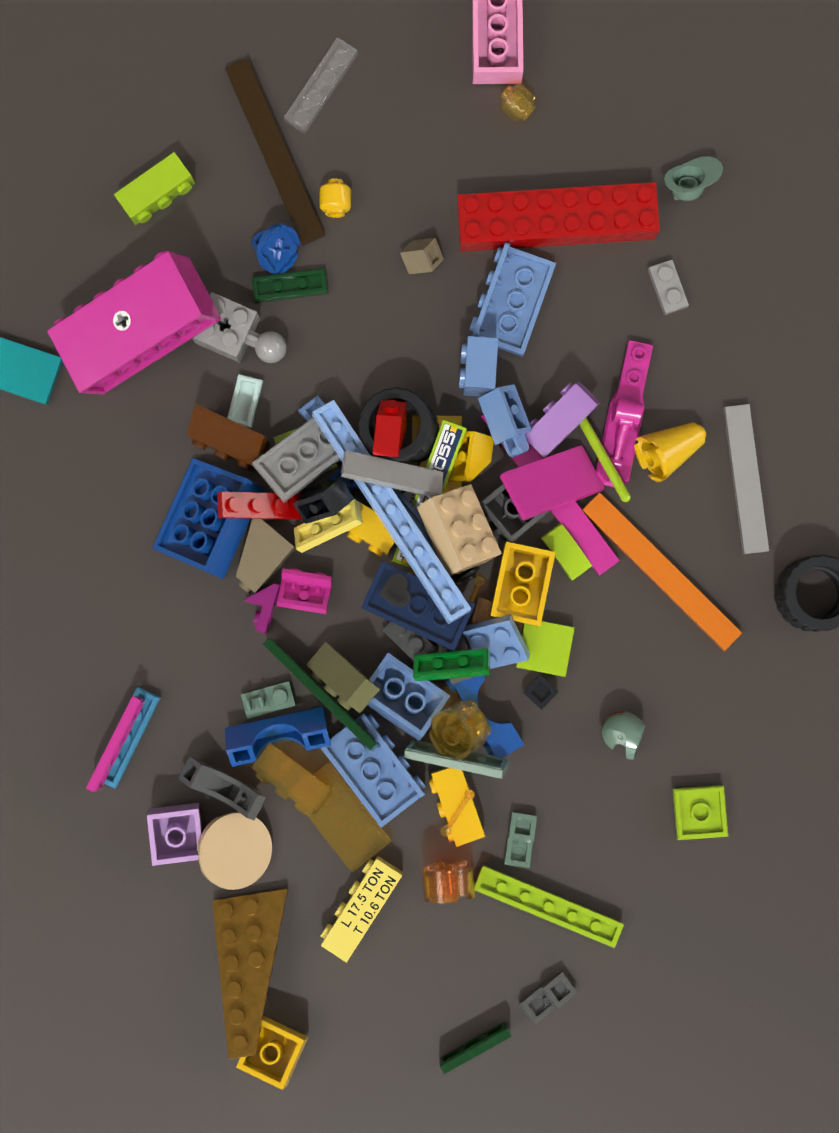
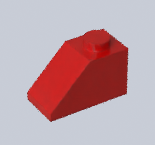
M381 400L376 416L373 455L399 457L407 428L406 402Z

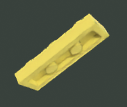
M354 499L334 516L308 524L303 523L295 527L296 550L303 553L363 524L360 502Z

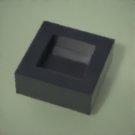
M541 674L523 691L541 710L559 692Z

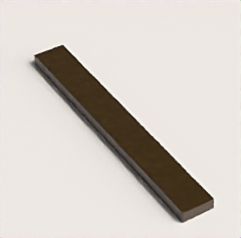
M246 58L225 67L302 246L325 237L248 59Z

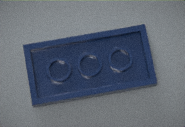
M382 561L361 608L454 651L475 604L466 600L471 607V611L448 624L418 577Z

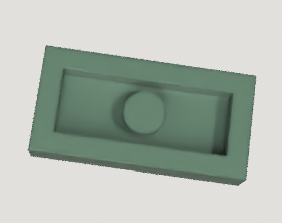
M290 681L241 694L247 719L296 706Z

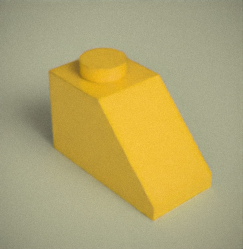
M466 431L449 481L471 482L491 463L494 440L491 436L475 431Z

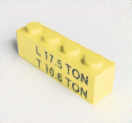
M378 855L374 861L372 859L368 860L362 870L365 873L361 882L357 880L354 882L348 892L352 896L347 903L342 902L334 914L337 916L336 921L333 925L328 923L320 935L324 938L321 946L346 963L403 874L401 870Z

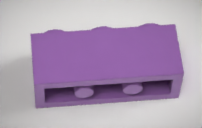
M580 381L575 383V385L570 382L560 392L563 397L557 403L554 400L551 401L543 409L545 415L540 420L535 418L529 423L532 431L525 434L526 439L544 458L601 403Z

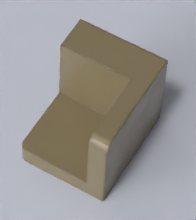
M436 238L413 240L400 252L409 274L433 272L444 260Z

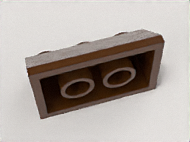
M197 404L195 405L187 436L193 440L191 444L202 450H205L207 446L215 450L214 455L224 460H228L231 457L237 460V466L250 471L251 467L254 468L252 462L266 453L270 445L268 439L256 431Z

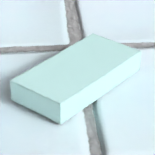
M238 374L227 419L249 429L252 428L263 380Z

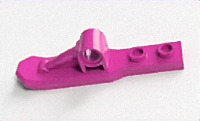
M630 340L627 343L618 390L610 400L601 441L624 484L630 481L635 455L634 445L637 444L636 438L639 437L645 409L643 391L653 345ZM597 459L596 473L604 486L614 488L599 459Z

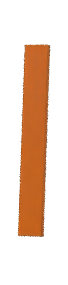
M601 493L582 510L723 651L742 634Z

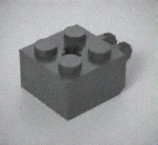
M504 484L480 503L488 524L491 523L496 529L493 532L494 537L496 538L501 535L506 542L513 543L548 513L545 512L522 521L519 514H510L507 505L511 504L514 506V503Z

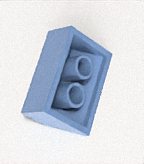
M387 653L369 679L380 690L367 706L419 741L429 729L450 695L428 680L415 682L413 670Z

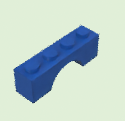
M476 676L452 684L449 679H445L451 692L457 691L461 697L457 702L464 714L469 712L474 719L470 724L477 736L483 734L487 743L483 744L489 755L503 758L524 745L511 722L498 723L491 721L480 711L477 696L479 688L485 680L484 676Z
M324 707L225 728L226 752L232 767L257 762L264 749L280 741L297 742L306 751L331 746L329 725Z

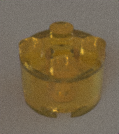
M469 700L467 702H455L435 715L431 720L432 730L429 731L432 744L440 754L454 757L452 758L453 760H461L486 742L491 733V728L477 704Z

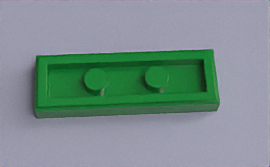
M489 648L414 655L413 679L415 682L490 675Z

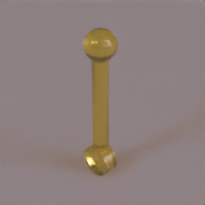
M477 577L474 580L475 587L470 598L472 603L475 602L479 588L484 584L482 577Z
M473 790L465 792L464 800L448 824L442 827L441 833L443 836L450 835L451 827L468 801L474 798L475 793Z

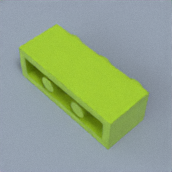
M173 152L116 192L114 196L136 226L138 223L147 222L158 209L167 208L178 195L188 193L195 182L176 153Z

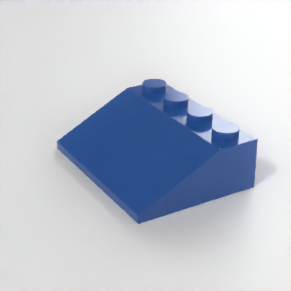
M192 458L152 548L224 579L250 519L218 518L217 493H262L264 488L246 478Z

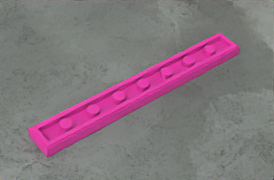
M483 414V415L481 416V419L484 421V423H485V424L487 425V427H488V424H487V422H486L485 416H484V414ZM528 442V451L510 458L517 467H521L541 460L543 457ZM576 501L551 510L557 521L565 527L585 554L598 576L620 561Z

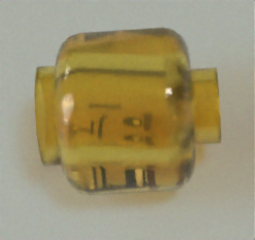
M517 84L513 88L508 86L500 96L503 100L500 104L501 111L515 122L525 121L536 108L534 104L535 96L521 84Z

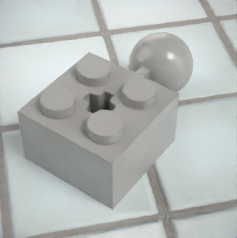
M211 292L210 297L222 320L192 338L196 344L238 363L241 362L248 345L255 348L257 356L266 363H276L285 356L287 345L283 336L274 331H267L261 335L255 332L260 321L256 311ZM229 324L230 329H225L224 331L221 329L222 326Z

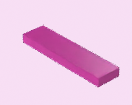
M132 696L86 789L92 792L101 790L145 703V699L139 696Z

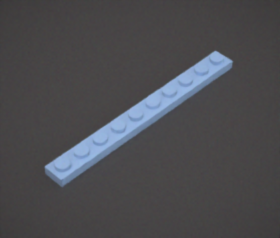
M334 400L312 412L313 418L342 462L346 450L370 456ZM354 480L447 623L450 624L470 612L471 607L393 489Z

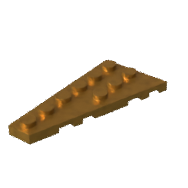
M288 889L212 901L228 1059L256 1055Z

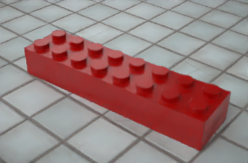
M656 182L461 194L457 196L460 252L498 250L499 247L504 248L505 242L510 243L512 248H531L655 240L660 231Z

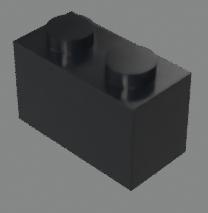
M338 478L311 487L292 504L304 523L308 524L336 515L354 498L342 478Z

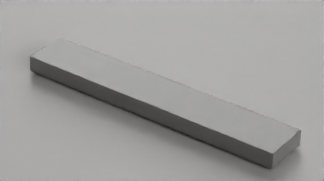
M750 404L724 407L742 553L744 555L768 552L769 545Z

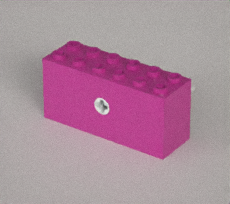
M169 251L158 253L154 257V261L148 265L144 264L134 270V274L128 278L117 280L113 284V288L96 294L93 297V301L76 307L72 315L58 319L54 322V326L47 330L79 393L104 395L222 320L189 257Z

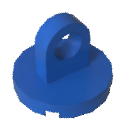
M278 223L270 226L267 230L257 233L253 237L251 244L257 253L260 266L270 273L281 274L290 269L298 257V252H296L297 245L300 246V240L297 232L292 227Z

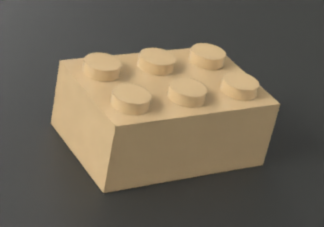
M471 484L434 496L417 507L438 558L449 576L486 563L502 554Z

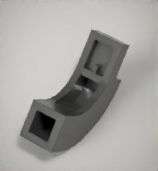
M189 756L178 778L188 787L225 802L251 820H255L266 798L260 794L259 789L246 781Z

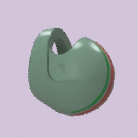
M628 711L615 712L608 716L603 723V740L612 750L617 744L623 745L626 749V758L634 760L643 735L645 723L635 714Z

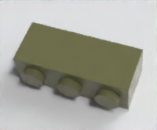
M327 642L322 645L306 664L313 671L311 676L321 685L325 682L324 689L333 697L338 695L337 701L347 710L352 707L361 713L380 690Z

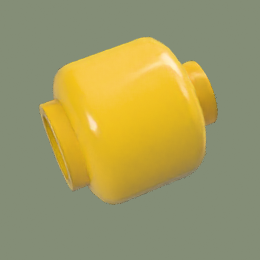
M330 179L328 183L320 187L319 207L325 212L326 216L340 218L345 216V213L351 209V188L344 184L341 179Z

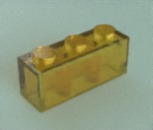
M271 743L268 744L251 767L257 772L256 778L266 785L270 782L276 786L275 792L285 800L288 797L296 802L294 807L305 815L308 812L316 815L334 791Z

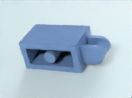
M515 384L498 387L478 398L495 445L504 444L507 454L512 458L528 451L529 444L525 434L531 432L532 429Z

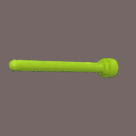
M586 417L579 425L620 499L623 502H628L631 496Z

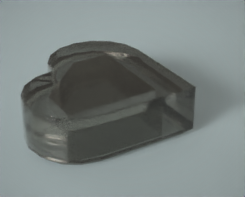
M401 574L392 575L379 593V596L396 607L407 606L410 602V594L406 590L408 586L407 579Z

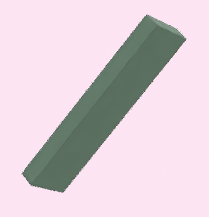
M415 739L410 742L404 753V758L500 779L503 778L509 767V760L505 758L417 741Z

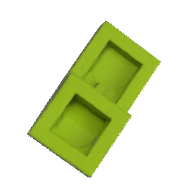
M561 523L541 537L548 550L556 552L555 559H557L572 581L592 567L585 554Z

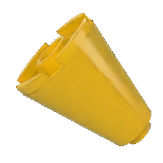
M692 422L641 435L636 438L638 443L634 445L636 457L642 469L648 468L652 473L648 475L652 480L662 482L705 443L706 432L701 425Z

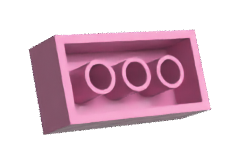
M472 0L473 84L522 83V0Z

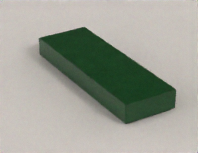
M325 268L252 277L255 303L328 294Z
M501 1023L442 1056L439 1062L443 1074L450 1072L512 1037L507 1023Z

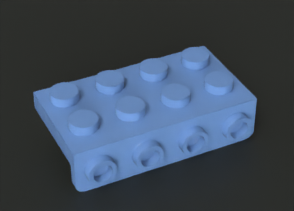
M505 242L504 248H498L494 262L498 263L496 270H490L486 285L490 286L487 294L482 293L478 304V308H481L479 317H473L469 330L473 331L472 336L498 338L499 349L523 357L556 263L512 248L510 243Z
M363 713L355 720L379 743V746L373 752L347 727L330 739L331 746L322 747L321 749L378 825L383 827L420 797L422 798L425 795L423 789L426 786L418 775L413 777L407 770L411 766L401 754L397 757L392 749L395 745L387 735L381 736L377 730L380 725L371 714L367 717Z

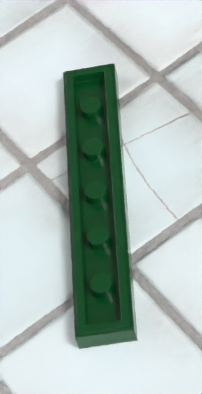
M268 638L263 643L370 751L373 752L379 746V743L273 639Z

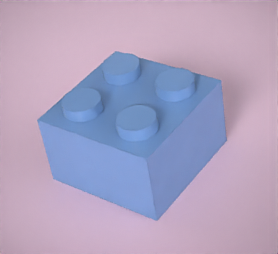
M468 336L467 344L462 343L460 364H465V369H460L459 388H464L463 396L481 397L495 389L498 338Z

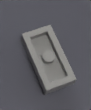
M673 260L648 268V273L664 315L689 306Z

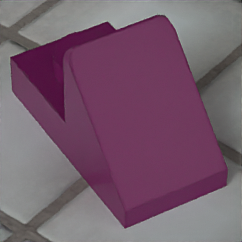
M273 584L243 600L262 606L261 611H256L253 625H256L255 631L268 633L280 585Z

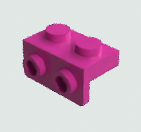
M296 568L282 569V581L277 606L326 614L332 589V577L320 572H302Z

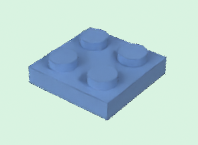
M511 614L466 625L463 630L471 649L489 648L490 669L529 660L530 653Z

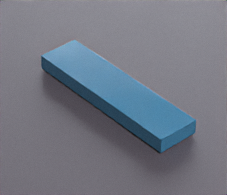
M140 687L136 688L133 696L145 699V703L104 783L114 789L118 787L161 697Z

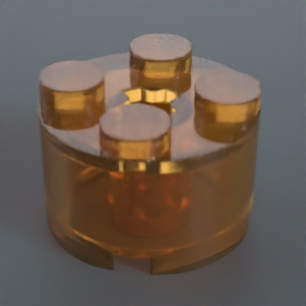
M469 859L455 860L454 863L445 865V861L430 862V865L423 866L424 902L431 901L433 904L459 902L460 896L466 895V900L475 898L473 868L469 863Z

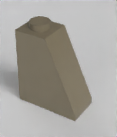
M252 519L236 574V577L240 580L238 585L248 594L251 591L255 593L260 592L296 549L262 519Z

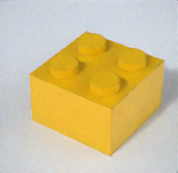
M263 1015L256 1055L241 1057L236 1068L283 1090L289 1083L308 1036Z

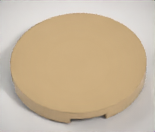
M237 811L213 819L203 830L197 845L201 871L210 882L224 889H241L256 882L267 869L272 855V841L266 826L259 819H248Z

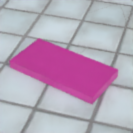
M582 445L504 472L500 476L522 521L596 494L605 488Z

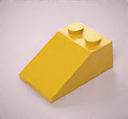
M506 542L502 553L490 616L498 618L511 614L516 622L540 627L556 552Z

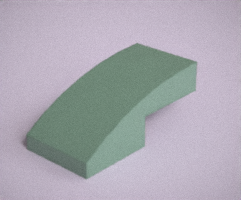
M512 812L504 865L530 868L537 816Z

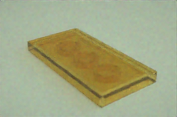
M330 761L290 793L352 873L392 842V839L378 825Z

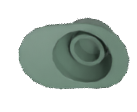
M710 156L699 157L670 169L665 174L664 182L672 190L674 200L692 201L701 196L705 187L713 184L721 177L723 166L717 158Z

